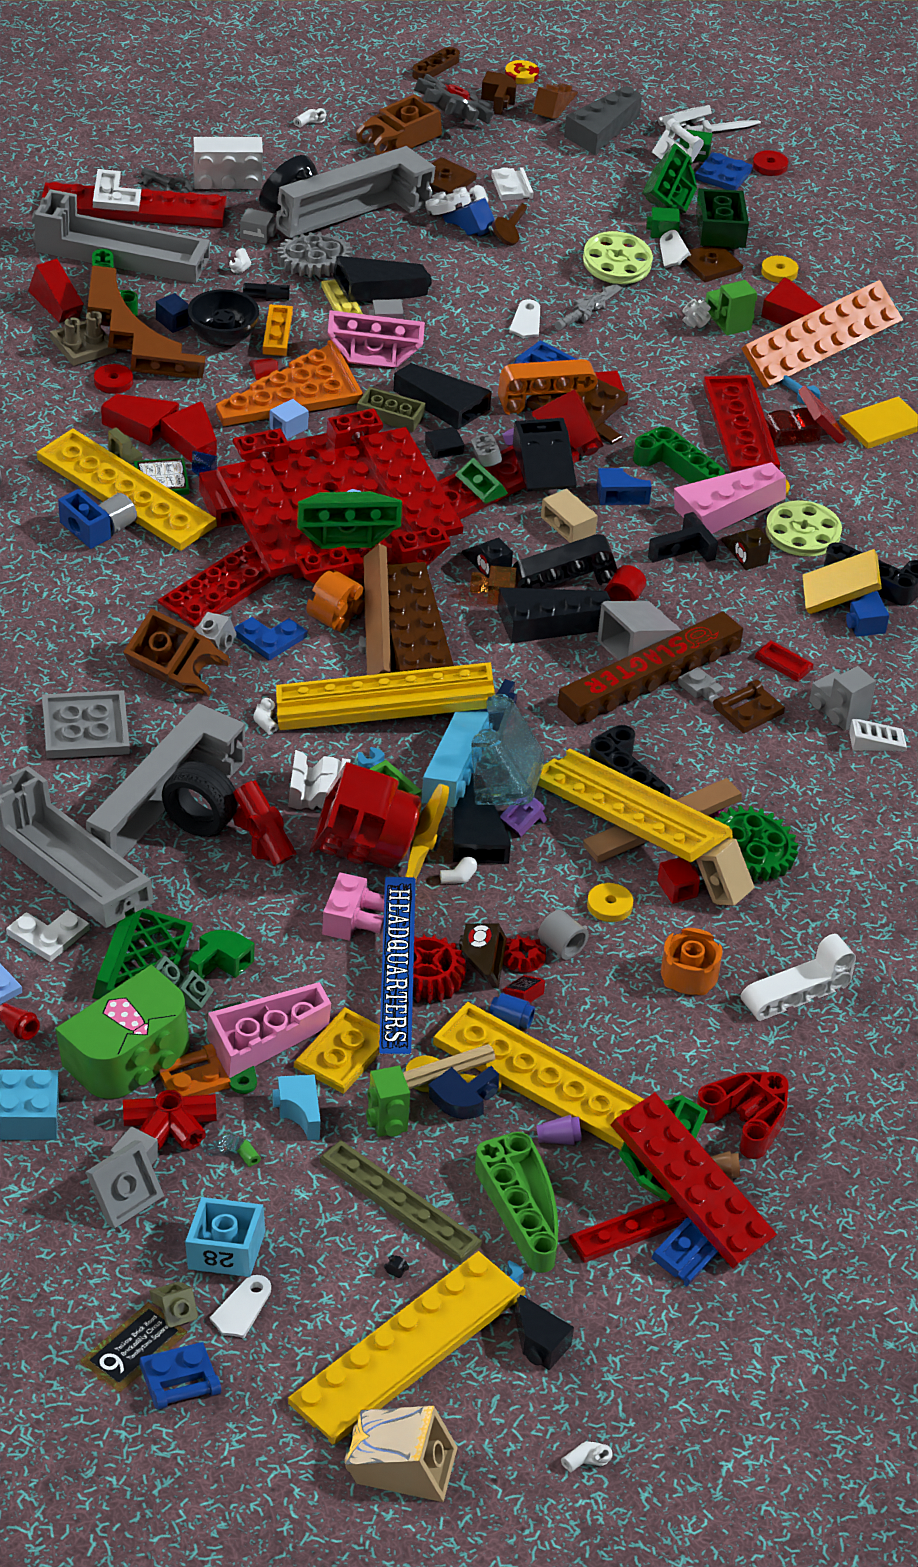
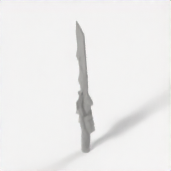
M613 284L604 287L602 293L596 292L595 295H586L582 299L575 300L574 304L576 306L573 308V312L556 321L555 328L561 330L578 319L585 323L589 320L592 310L605 309V301L627 284Z

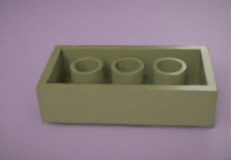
M368 387L357 403V412L374 408L382 423L398 428L406 427L408 431L414 432L425 416L426 403Z

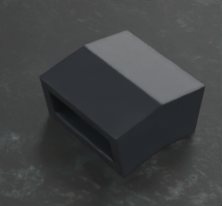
M455 427L425 432V445L434 459L463 454L465 445Z

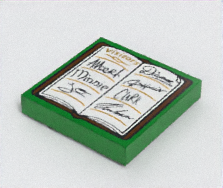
M184 458L134 461L135 468L178 495H189Z

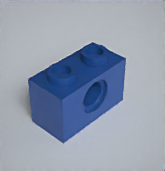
M77 489L58 499L60 523L87 547L92 549L111 539L110 515L84 492Z

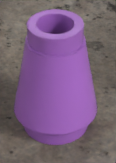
M568 1115L537 1125L539 1143L575 1145L574 1142L582 1141L579 1117Z

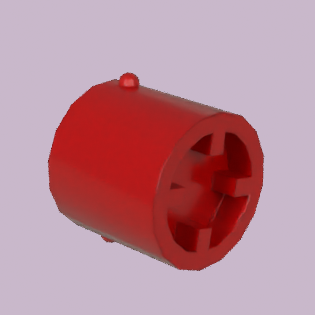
M623 565L617 569L603 591H607L611 601H637L646 587L647 581L641 570L631 565Z

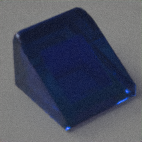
M197 451L192 452V472L199 476L200 472L217 470V456Z

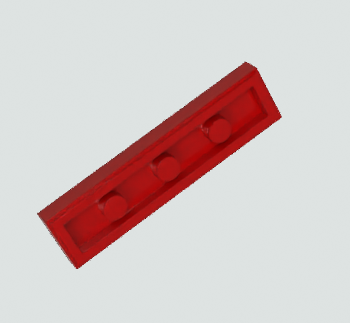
M670 1197L668 1202L660 1200L569 1235V1242L583 1263L677 1228L688 1216L674 1199Z

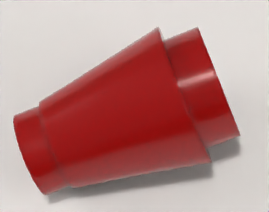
M8 1003L0 1006V1021L17 1039L30 1040L38 1033L40 1022L36 1014Z

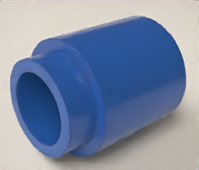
M501 993L499 998H493L489 1013L519 1030L521 1027L529 1029L534 1018L535 1006L530 1005L529 1001Z

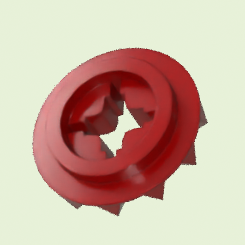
M518 934L514 939H506L503 964L506 967L517 972H532L543 966L546 961V947L541 946L540 939L531 940L530 935L526 938H521ZM520 947L524 949L525 952H528L527 958L525 957V955H523L521 951H519Z

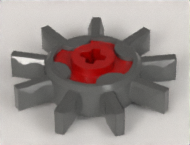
M426 74L424 79L418 78L414 91L424 94V102L433 103L445 111V114L466 118L473 124H475L476 119L489 124L495 112L491 110L493 106L491 102L478 99L475 96L476 91L467 90L453 84L450 79H447L446 82L438 81L429 74Z

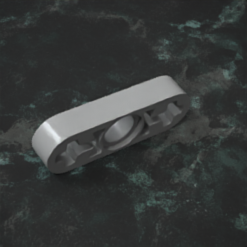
M492 434L479 435L471 440L474 453L483 467L493 466L502 461L500 449Z

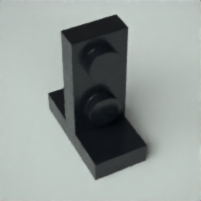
M690 512L684 514L682 530L650 539L648 558L654 563L697 550L706 562L716 560L718 541L695 513Z

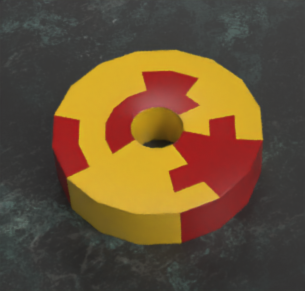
M515 60L506 65L505 75L513 78L516 84H530L538 80L539 68L530 61Z

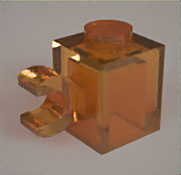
M490 566L489 578L482 573H472L470 592L488 593L487 604L498 605L499 587L515 588L516 568Z

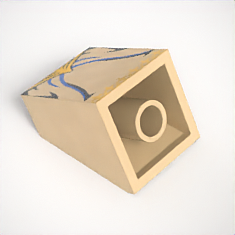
M434 1406L361 1410L358 1422L353 1428V1439L350 1450L345 1456V1466L357 1484L444 1502L458 1447Z

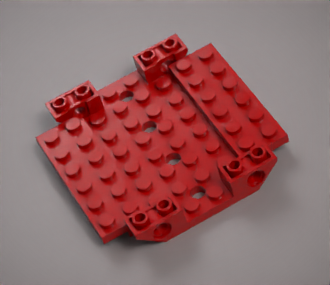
M372 408L327 418L326 433L287 441L281 428L233 438V444L240 457L245 461L217 467V476L270 577L291 573L294 579L304 577L316 584L325 572L330 570L334 573V570L362 584L364 583L363 557L378 544L387 547V564L425 562L427 567L450 546V536L463 534L464 526L406 427L379 432L383 429V423L376 410ZM355 489L362 492L371 491L402 500L401 527L393 530L386 538L372 548H346L342 546L321 549L297 528L298 502L319 492H329L327 490L347 492Z

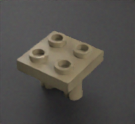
M92 311V318L90 312L86 314L87 324L86 320L80 322L77 318H70V320H65V327L50 331V339L73 366L116 353V348L108 347L109 336L101 328L102 315L98 311Z

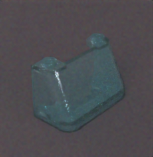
M496 694L488 697L486 702L489 714V729L479 731V734L474 736L471 743L475 805L528 804L534 798L543 769L544 751L515 702L505 694Z

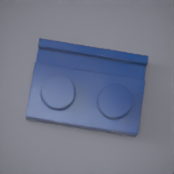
M687 1217L654 1251L651 1259L675 1278L678 1276L682 1279L687 1287L719 1252L692 1220Z

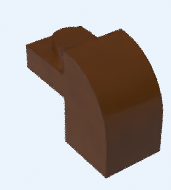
M487 71L482 81L481 99L494 101V114L502 115L504 108L508 109L509 104L515 105L516 82L508 75Z

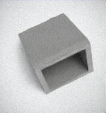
M605 601L601 605L597 641L619 661L682 630L650 601Z

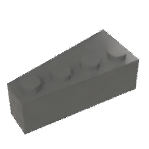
M625 86L566 115L564 137L596 156L602 147H606L613 137H617L623 128H627L640 116L642 94L631 87Z

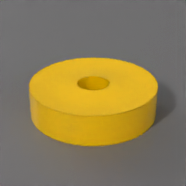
M770 256L762 262L761 273L766 279L776 283H780L784 277L793 281L798 275L799 267L791 258Z
M602 883L590 890L587 907L589 912L599 920L618 922L626 919L631 914L633 896L627 888L619 884Z

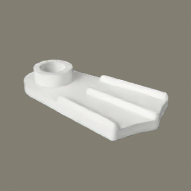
M670 230L660 238L665 268L680 265L685 258L691 256L676 230Z
M523 300L520 302L509 333L523 339L539 337L540 305L534 300Z
M252 1275L246 1278L211 1315L210 1322L217 1327L222 1336L245 1338L271 1293L270 1281L262 1275ZM253 1288L262 1289L260 1292L251 1291Z

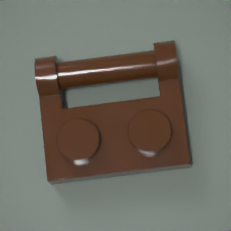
M757 679L749 682L747 687L727 697L721 696L713 701L714 708L743 734L784 714L785 707L764 690L762 683ZM753 695L756 697L735 709L730 707Z

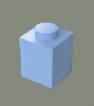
M291 399L270 410V429L281 428L286 439L308 429L309 411L294 399Z

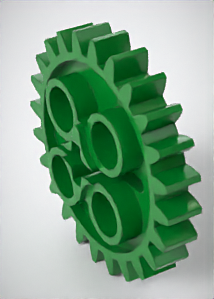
M741 805L738 806L737 811L729 807L727 813L721 811L719 817L714 819L729 826L732 830V839L737 840L752 879L756 881L758 876H761L767 882L769 876L775 880L778 879L779 874L785 876L787 870L792 869L798 855L796 851L798 843L794 842L796 835L789 834L791 827H782L783 819L775 821L773 819L774 813L766 816L762 808L758 812H754L752 806H749L748 811H745Z

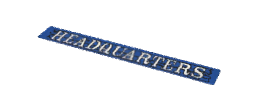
M414 877L385 878L380 1054H411L416 885Z

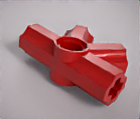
M251 780L235 789L233 794L240 806H238L233 816L235 826L249 831L252 836L251 854L256 859L271 860L273 866H279L295 857L297 853L283 830L284 822L281 813L276 807H270L256 780Z
M165 1090L160 1092L156 1098L124 1099V1126H141L140 1131L158 1139V1150L161 1149L170 1134L183 1149L192 1150L198 1147L201 1141L206 1138V1132L198 1122L217 1121L216 1094L182 1096L175 1090Z

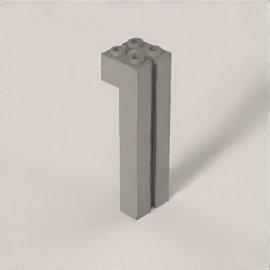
M404 146L279 187L278 204L281 205V210L277 211L275 227L291 238L392 203H397L409 213L425 207L426 201L431 199L432 189L429 182L433 183L436 166L409 147Z
M50 189L45 198L41 199L39 208L34 210L32 215V224H35L33 243H35L36 252L92 263V254L95 250L108 249L113 252L115 268L195 284L201 275L202 268H205L210 259V240L77 214V194Z
M198 703L86 820V830L123 858L166 812L162 803V789L165 782L181 765L191 761L204 762L222 771L229 779L242 766L245 760V748L242 747L239 741L243 742L245 740V723Z
M27 766L9 775L10 778L7 783L2 784V781H0V844L105 928L124 919L126 911L131 909L133 912H137L154 903L151 879L51 804L48 781Z

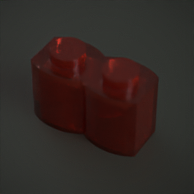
M797 408L790 412L787 410H776L768 413L766 416V422L774 446L820 441L822 427L813 419L808 408Z

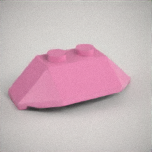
M330 310L327 335L350 364L397 368L423 346L425 322Z

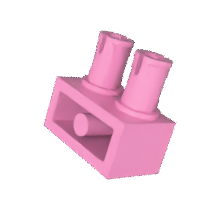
M339 872L323 911L322 934L348 941L351 940L356 928L381 934L384 915L372 914L362 910L366 908L384 913L385 894L369 891L367 888V878Z

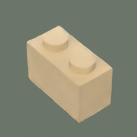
M564 489L542 499L541 518L570 543L596 534L598 515L569 490Z
M725 839L696 859L712 902L717 905L735 906L755 888L736 839Z

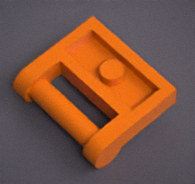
M212 1043L203 1045L201 1050L183 1055L170 1068H161L158 1074L166 1090H175L182 1096L208 1095L230 1088L229 1082H231L217 1057ZM206 1060L208 1062V1064L184 1072H180L174 1075L170 1074L171 1071H175L193 1064H197Z

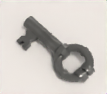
M146 167L141 171V175L144 178L138 182L146 187L149 185V182L155 181L164 185L166 191H173L171 189L175 187L176 183H182L185 186L179 193L193 191L192 185L187 178H168Z

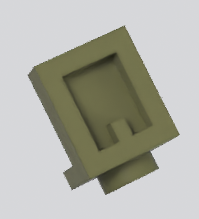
M118 428L108 431V451L129 464L142 460V453L132 445L127 435H124Z
M178 1281L149 1290L152 1303L163 1308L165 1322L168 1327L181 1325L198 1318L192 1287Z

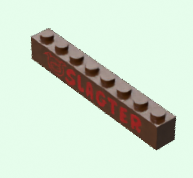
M722 611L560 688L557 707L576 725L585 721L590 722L606 711H613L617 706L627 701H634L645 692H652L660 685L668 681L673 682L679 676L703 664L714 662L728 652L737 651L741 647L743 627Z

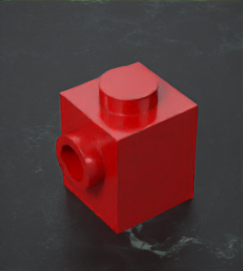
M681 857L669 859L659 864L657 882L672 904L698 897L700 877L695 866H692L689 861Z

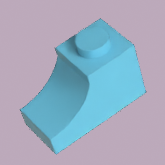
M315 1075L278 1077V1089H272L273 1108H279L280 1118H288L300 1125L307 1136V1140H320L321 1121Z

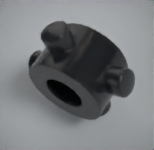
M311 166L298 171L299 174L296 177L297 179L301 178V180L312 177L316 170L311 168Z
M390 1255L388 1257L389 1262L384 1265L386 1272L397 1278H401L404 1272L409 1270L407 1262L402 1257Z

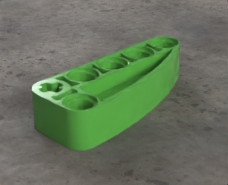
M512 1132L480 1143L476 1150L475 1172L528 1266L540 1273L552 1270L555 1266L558 1244L557 1207L547 1170L532 1139L523 1132Z

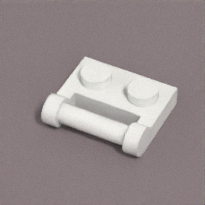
M672 118L666 123V130L652 153L662 159L675 143L692 158L693 162L704 142L698 136L694 137L682 128L676 119ZM675 134L689 143L690 147L688 150L673 139Z

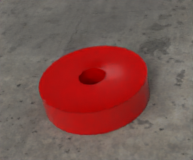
M760 151L754 155L753 168L760 174L767 176L782 175L787 171L788 158L777 151Z
M120 364L103 365L94 373V385L98 390L105 393H123L132 387L133 373L128 367Z

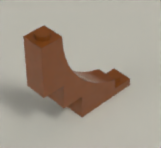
M92 266L87 313L90 312L92 318V311L100 312L102 315L101 325L110 326L108 347L132 350L130 370L133 372L184 378H203L206 356L181 353L182 343L162 336L146 326L130 311L121 297L117 286L116 268Z

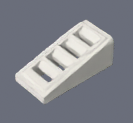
M860 719L851 720L849 734L853 751H906L907 746L903 729ZM892 736H897L898 741L892 740Z

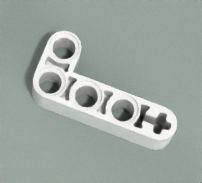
M831 934L820 942L816 959L748 985L741 993V1000L756 1019L761 1021L787 1011L786 1008L793 1006L795 1008L811 1001V998H821L836 992L835 989L842 987L844 989L849 985L853 975L856 955L838 934Z

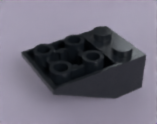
M564 418L515 421L512 445L527 491L576 488L569 433Z

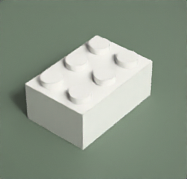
M194 137V189H262V137Z

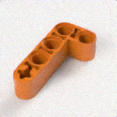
M585 359L509 364L501 370L498 397L507 415H510V413L520 414L524 410L527 395L568 393L574 389L577 392L590 391L595 388L598 379L590 361Z

